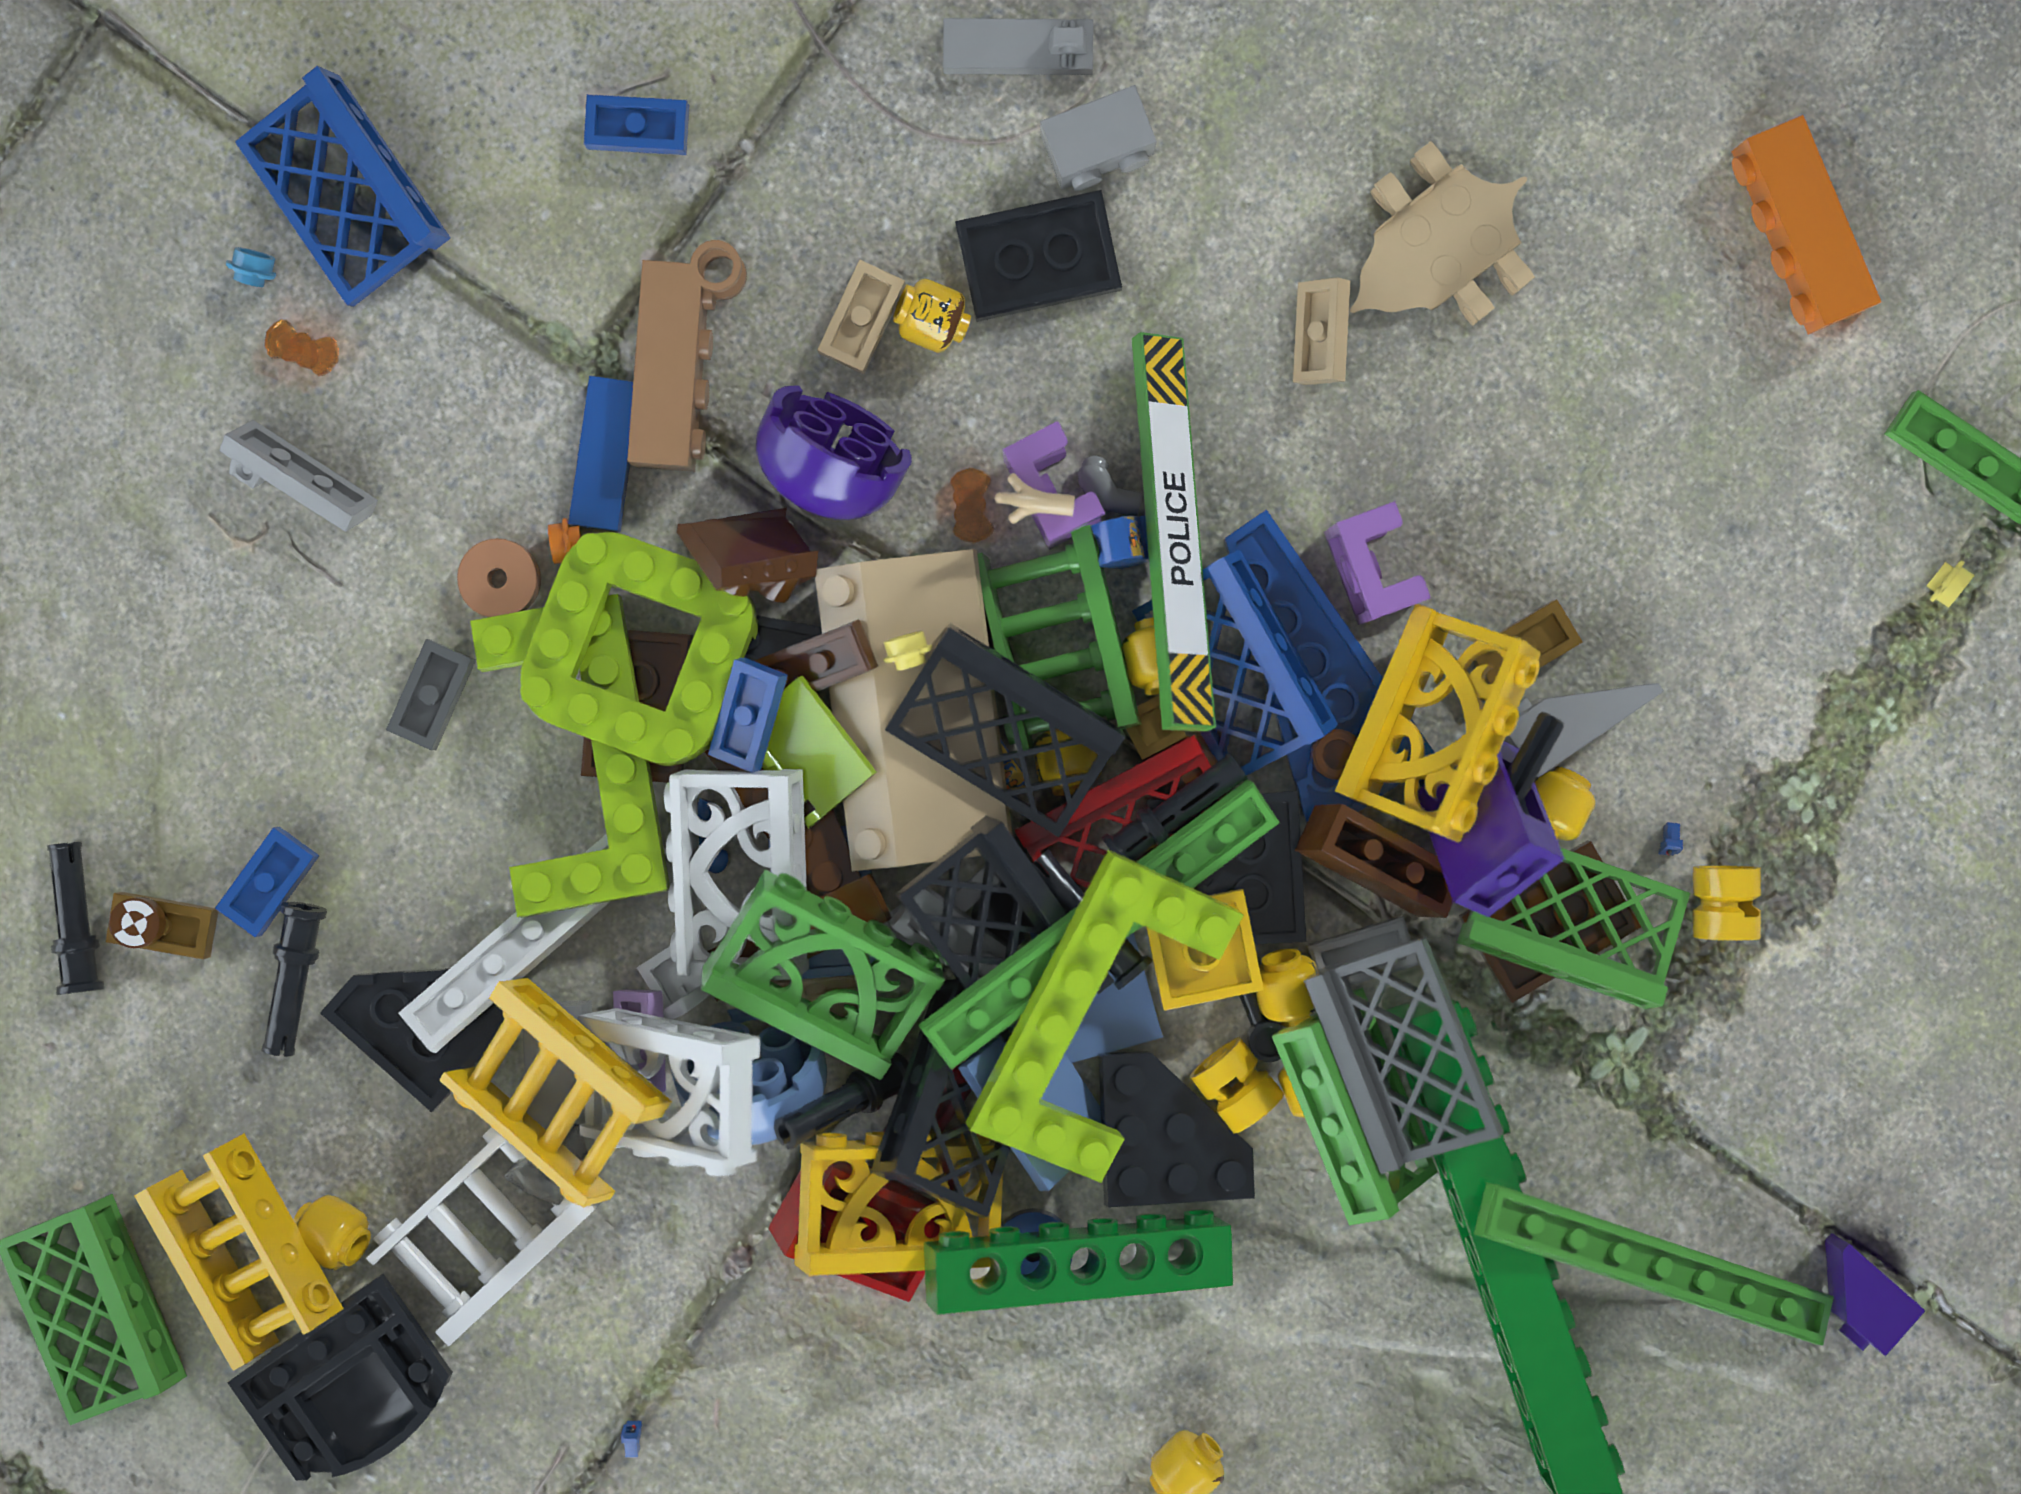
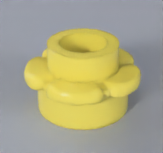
M1959 561L1955 567L1945 562L1926 587L1934 591V594L1930 597L1932 602L1936 599L1949 608L1975 575L1962 567L1965 563L1964 561Z
M923 630L901 635L884 641L887 656L883 660L886 663L895 662L897 670L915 667L927 662L924 653L931 651L933 645L927 644Z

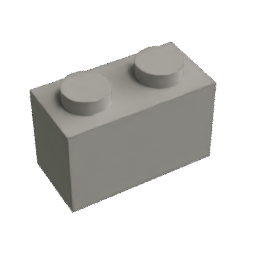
M1135 85L1040 121V135L1061 190L1071 186L1074 187L1075 191L1090 188L1103 180L1102 174L1120 168L1122 173L1137 170L1148 164V157L1154 155L1157 141Z

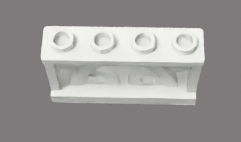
M685 769L670 775L669 782L666 784L664 791V805L666 811L671 812V832L666 841V855L668 861L673 863V882L668 891V905L670 911L675 912V932L672 934L670 941V955L672 961L677 962L678 976H702V967L710 956V953L703 947L702 927L704 925H711L716 931V938L713 943L718 942L724 938L741 911L720 891L708 873L716 856L736 835L744 852L753 861L764 867L771 868V872L777 876L780 873L789 874L806 887L803 769L756 771L753 773L746 770ZM734 787L768 788L769 800L754 804L743 810L740 797ZM705 789H713L719 792L727 800L732 816L726 820L722 808L714 803H707L712 812L711 818L708 821L701 820L698 817L697 809L698 794ZM753 825L755 839L759 837L761 831L770 834L769 849L761 850L755 845L748 829L749 826ZM699 836L705 837L706 839L699 847ZM753 890L746 896L741 909L743 908L744 904L748 900ZM701 901H702L703 904L707 907V909L702 910V911H701ZM778 907L772 908V916L763 914L759 922L762 932L771 942L780 940L775 933L776 917L779 923L784 926L792 925L796 921L794 915ZM750 934L747 936L746 940L744 941L736 956L732 960L734 963L738 965H741L744 961L750 958L740 957L745 948L747 939L753 941ZM807 953L791 958L797 964L801 975L809 969ZM779 964L775 966L782 972V977L775 976V980H791L789 974Z
M618 1008L578 1015V1021L646 1079L651 1078L660 1070L665 1054H667L676 1080L683 1089L691 1093L684 1106L671 1119L664 1114L662 1118L638 1124L631 1123L616 1148L633 1149V1155L638 1157L669 1158V1164L673 1166L686 1167L698 1165L705 1167V1173L712 1176L733 1175L737 1173V1167L756 1162V1150L751 1149L752 1059L760 1058V1037ZM640 1049H644L647 1055V1064L640 1070L638 1064L645 1062L640 1056ZM688 1059L693 1060L695 1065L692 1074L687 1070ZM597 1091L593 1092L585 1105V1123L580 1124V1136L595 1140L613 1113L611 1109L612 1104ZM711 1105L719 1112L720 1122L717 1115L709 1109ZM708 1125L713 1130L720 1129L719 1141L709 1138L707 1133Z

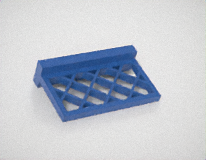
M316 66L302 77L306 85L242 135L235 143L345 304L354 307L428 248L437 250L451 237L340 75ZM311 101L320 112L317 134L296 131L299 110ZM285 122L284 129L278 128ZM330 129L333 131L337 138L329 137ZM270 134L283 136L280 164L265 162L255 147ZM295 138L316 141L312 170L291 167ZM328 143L342 145L348 153L345 176L324 172ZM358 169L365 179L357 178ZM272 170L278 171V179ZM290 173L311 176L307 206L295 204L289 197ZM323 179L344 182L340 211L319 208ZM356 184L370 186L376 194L374 217L352 213ZM386 210L393 220L385 219ZM300 211L307 212L306 220L304 219ZM318 214L340 217L336 247L323 245L317 238ZM351 219L373 223L369 252L347 249ZM384 225L398 227L409 242V245L394 257L380 254ZM328 252L335 253L334 261L332 260ZM346 255L368 258L365 279L353 289L344 277ZM379 260L386 261L385 264L378 268Z
M1239 549L1203 569V580L1205 581L1210 578L1220 595L1216 612L1206 610L1207 620L1214 621L1209 639L1211 671L1214 658L1238 665L1233 690L1212 683L1214 694L1230 699L1225 722L1215 719V729L1200 733L1218 762L1229 753L1227 748L1231 735L1254 742L1251 761L1240 766L1247 776L1296 749L1324 737L1336 728L1338 723ZM1152 599L1132 610L1137 621L1152 617L1150 613L1153 611ZM1226 609L1229 611L1231 617L1225 616ZM1222 625L1239 629L1245 640L1241 656L1217 649ZM1251 652L1256 661L1250 660ZM1247 669L1265 675L1270 684L1266 700L1242 693ZM1276 697L1278 698L1281 705L1274 703ZM1239 702L1263 709L1258 733L1233 725ZM1275 713L1289 718L1298 736L1286 743L1267 737L1271 714ZM1216 730L1222 732L1221 738ZM1263 746H1266V747H1269V748H1272V749H1273V750H1271V751H1269V752H1267V753L1261 755V754H1262V750H1263Z

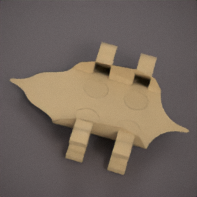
M1430 141L1414 154L1415 157L1410 160V163L1415 171L1432 186L1412 200L1399 180L1390 172L1375 183V188L1370 191L1376 202L1385 211L1389 212L1392 217L1384 222L1374 233V246L1361 270L1359 295L1354 305L1350 308V312L1355 313L1363 309L1398 312L1416 307H1426L1433 310L1454 296L1460 311L1473 326L1495 308L1489 298L1474 282L1475 278L1493 265L1501 283L1512 296L1535 278L1529 267L1513 250L1521 244L1513 223V202L1518 190L1526 183L1527 177H1521L1510 183L1497 184L1474 176L1462 164L1452 170L1439 149Z

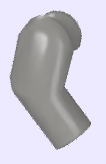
M1100 456L1087 457L1078 471V481L1084 493L1094 492L1105 511L1138 516L1142 492L1117 488L1107 471L1109 467L1108 462Z

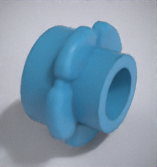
M235 247L232 261H226V266L235 271L233 279L243 284L264 287L265 280H273L276 277V273L273 272L275 258L256 250Z

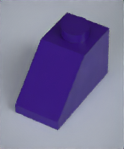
M1831 1233L1825 1240L1828 1295L1834 1296L1831 1312L1844 1322L1838 1331L1862 1351L1870 1345L1886 1356L1926 1310L1853 1246Z

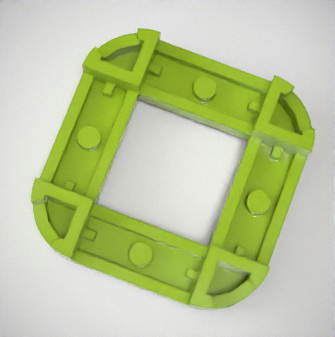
M620 533L585 534L568 551L554 580L522 663L520 673L521 698L540 719L558 728L655 764L674 766L689 762L701 755L706 749H710L734 659L745 657L751 639H756L759 620L756 616L755 605L750 594L746 597L731 595L725 591H716L696 560ZM611 587L615 589L620 588L701 618L665 712L576 679Z

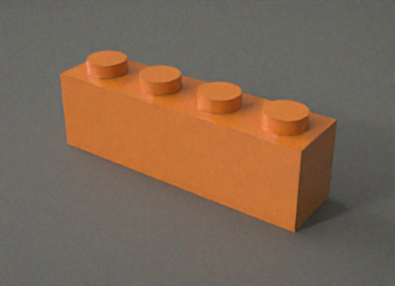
M1804 115L1751 136L1731 152L1734 157L1732 169L1738 183L1741 186H1746L1753 202L1751 207L1753 221L1760 232L1766 233L1773 250L1771 252V263L1774 271L1781 279H1785L1792 295L1790 299L1792 314L1800 325H1804L1807 334L1809 335L1881 303L1879 294Z

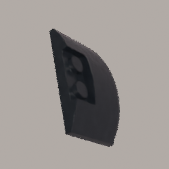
M384 1273L342 1301L343 1310L304 1335L302 1331H299L227 1382L296 1481H307L311 1477L310 1472L332 1473V1478L345 1475L386 1456L407 1440L430 1416L437 1406L444 1387L450 1381L453 1373Z

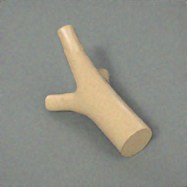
M1015 473L1011 474L1007 480L1018 493L998 492L995 495L996 502L1019 507L1008 516L1012 524L1035 513L1073 515L1075 496L1036 490L1026 485Z

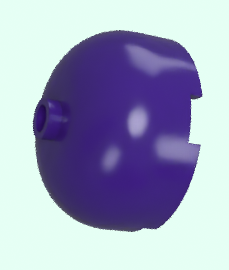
M797 385L785 386L776 390L761 419L756 435L758 461L764 475L772 486L799 508L831 519H859L883 508L895 495L912 462L910 450L902 448L900 450L891 440L895 431L868 410L833 393L826 392L822 399L802 395L803 390ZM842 426L853 427L849 436L841 437L835 449L832 448Z

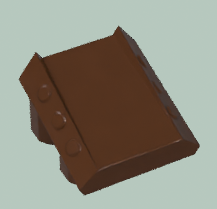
M787 508L677 525L676 533L716 591H725L731 595L746 597L750 591H758L771 601L785 603L789 600L796 586L816 576L819 550L811 551L787 519Z

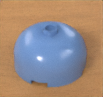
M738 1008L729 1009L727 1011L732 1021L715 1023L709 1027L750 1035L748 1027L741 1023L760 1019ZM770 1026L760 1033L758 1037H760L761 1059H752L751 1145L776 1140L774 1121L823 1096L827 1083L825 1052L774 1026ZM688 1059L687 1070L692 1074L695 1065L693 1060ZM672 1072L681 1107H683L691 1093L683 1089ZM711 1105L709 1109L717 1115L720 1122L719 1112ZM708 1125V1136L719 1141L720 1129L713 1130Z

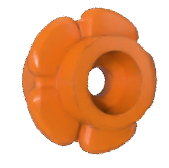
M562 518V523L548 525L549 544L554 564L562 563L568 551L582 537L580 526L570 527L567 518Z

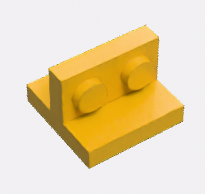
M1242 889L1209 895L1238 909L1244 915L1220 960L1146 927L1164 1011L1264 990L1246 900Z

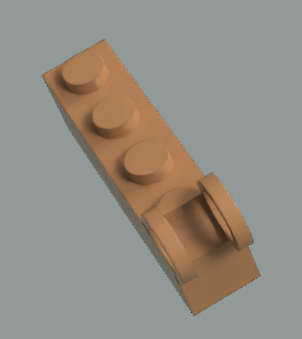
M710 240L702 243L694 251L690 263L642 260L627 461L636 468L695 472L696 459H704L706 433L705 430L699 429L700 410H707L710 387L709 380L702 379L704 360H711L713 352V331L706 329L707 310H715L716 300H728L737 296L743 290L747 281L745 264L735 248L727 242ZM719 258L733 261V270L726 280L712 283L705 279L706 269L712 261Z

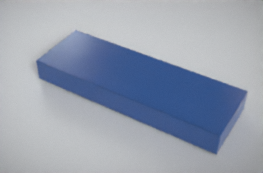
M589 376L568 522L572 526L621 532L630 463L627 461L633 382Z

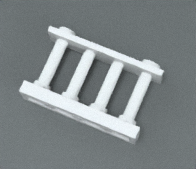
M492 1127L482 1136L488 1144L403 1224L395 1218L373 1238L379 1247L366 1258L374 1265L392 1251L445 1308L442 1313L448 1320L435 1333L448 1347L602 1203L582 1208L580 1205L568 1201L561 1194L560 1187ZM499 1149L510 1158L554 1205L551 1211L557 1217L545 1229H542L538 1223L532 1225L479 1169ZM463 1183L517 1239L514 1244L520 1252L508 1263L501 1256L496 1260L443 1203ZM426 1217L439 1228L481 1273L478 1279L484 1286L472 1297L465 1291L460 1294L407 1237Z

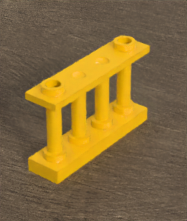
M529 978L499 981L489 999L503 1010L504 1021L476 1067L444 1072L439 1081L454 1093V1099L461 1106L477 1113L560 1187L561 1194L568 1201L584 1208L610 1200L616 1191L598 1176L629 1125L631 1123L638 1124L662 1118L672 1100ZM525 1029L539 1041L540 1051L512 1097L509 1098L491 1080L521 1030ZM561 1060L575 1072L576 1082L548 1128L544 1129L526 1111L556 1062ZM597 1091L612 1104L611 1109L613 1113L586 1157L581 1161L562 1143L593 1092Z
M245 1133L203 1155L210 1170L190 1182L184 1171L180 1170L134 1195L233 1371L280 1342L273 1330L296 1320L304 1335L344 1309L315 1257L306 1246L296 1223ZM221 1187L235 1214L213 1225L199 1199ZM246 1232L260 1258L238 1269L224 1243ZM271 1276L285 1302L263 1313L249 1286Z

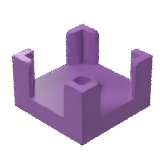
M1056 421L1003 449L1004 463L1010 475L1015 473L1026 485L1036 490L1058 494L1048 474L1039 476L1038 472L1066 457L1064 447L1068 444V440L1059 422ZM1088 492L1074 500L1072 516L1035 513L1031 516L1050 550L1071 539V532L1083 526L1102 522L1101 517L1105 515V512L1096 494Z
M1395 501L1337 522L1324 531L1358 625L1431 598L1425 580L1420 575L1383 588L1380 581L1382 574L1379 563L1373 551L1368 549L1367 542L1383 537L1388 531L1402 525L1403 521Z

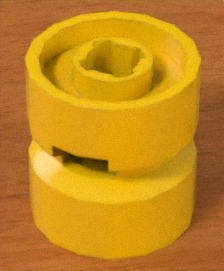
M1694 866L1693 895L1701 900V905L1693 909V937L1729 941L1761 939V910L1753 906V900L1761 896V867Z
M1240 1037L1234 1038L1218 1048L1202 1061L1190 1075L1192 1081L1207 1100H1218L1216 1111L1233 1133H1239L1255 1124L1268 1114L1284 1096V1092L1266 1070L1257 1071L1255 1069L1258 1059ZM1236 1077L1239 1082L1231 1087L1228 1083Z

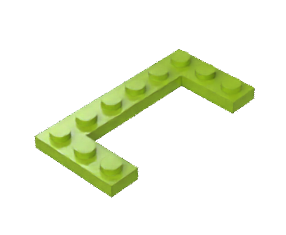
M618 593L608 595L580 667L581 681L639 702L622 597ZM544 607L471 620L478 670L488 672L522 665ZM591 740L609 849L509 867L517 917H530L669 891L670 884L648 760Z
M1108 850L965 1122L970 1131L1101 1183L1120 1149L1124 1137L1116 1129L1042 1100L1041 1097L1133 923L1136 922L1220 960L1244 915L1238 909Z

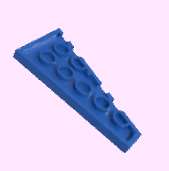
M1266 509L1224 538L1227 554L1239 549L1241 550L1335 717L1338 726L1334 729L1346 730L1358 738L1383 677ZM1263 674L1266 688L1268 691L1270 684L1267 681L1265 675ZM1276 697L1274 703L1281 705L1278 698ZM1274 713L1282 742L1286 743L1296 738L1298 734L1289 718ZM1421 733L1424 741V757L1434 754V750ZM1403 737L1396 754L1401 753L1404 749L1408 750L1407 761H1410V739L1409 737ZM1313 742L1286 755L1294 784L1298 791L1306 824L1315 805L1344 804L1356 812L1367 807L1335 792L1339 780L1326 778L1315 770L1310 758ZM1383 783L1379 796H1383L1400 783Z

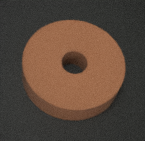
M494 538L479 542L467 551L458 568L457 583L463 600L472 610L483 616L493 617L527 610L538 596L541 585V573L537 561L525 547L510 540ZM498 570H503L507 576V581L501 588H496L492 584V576Z

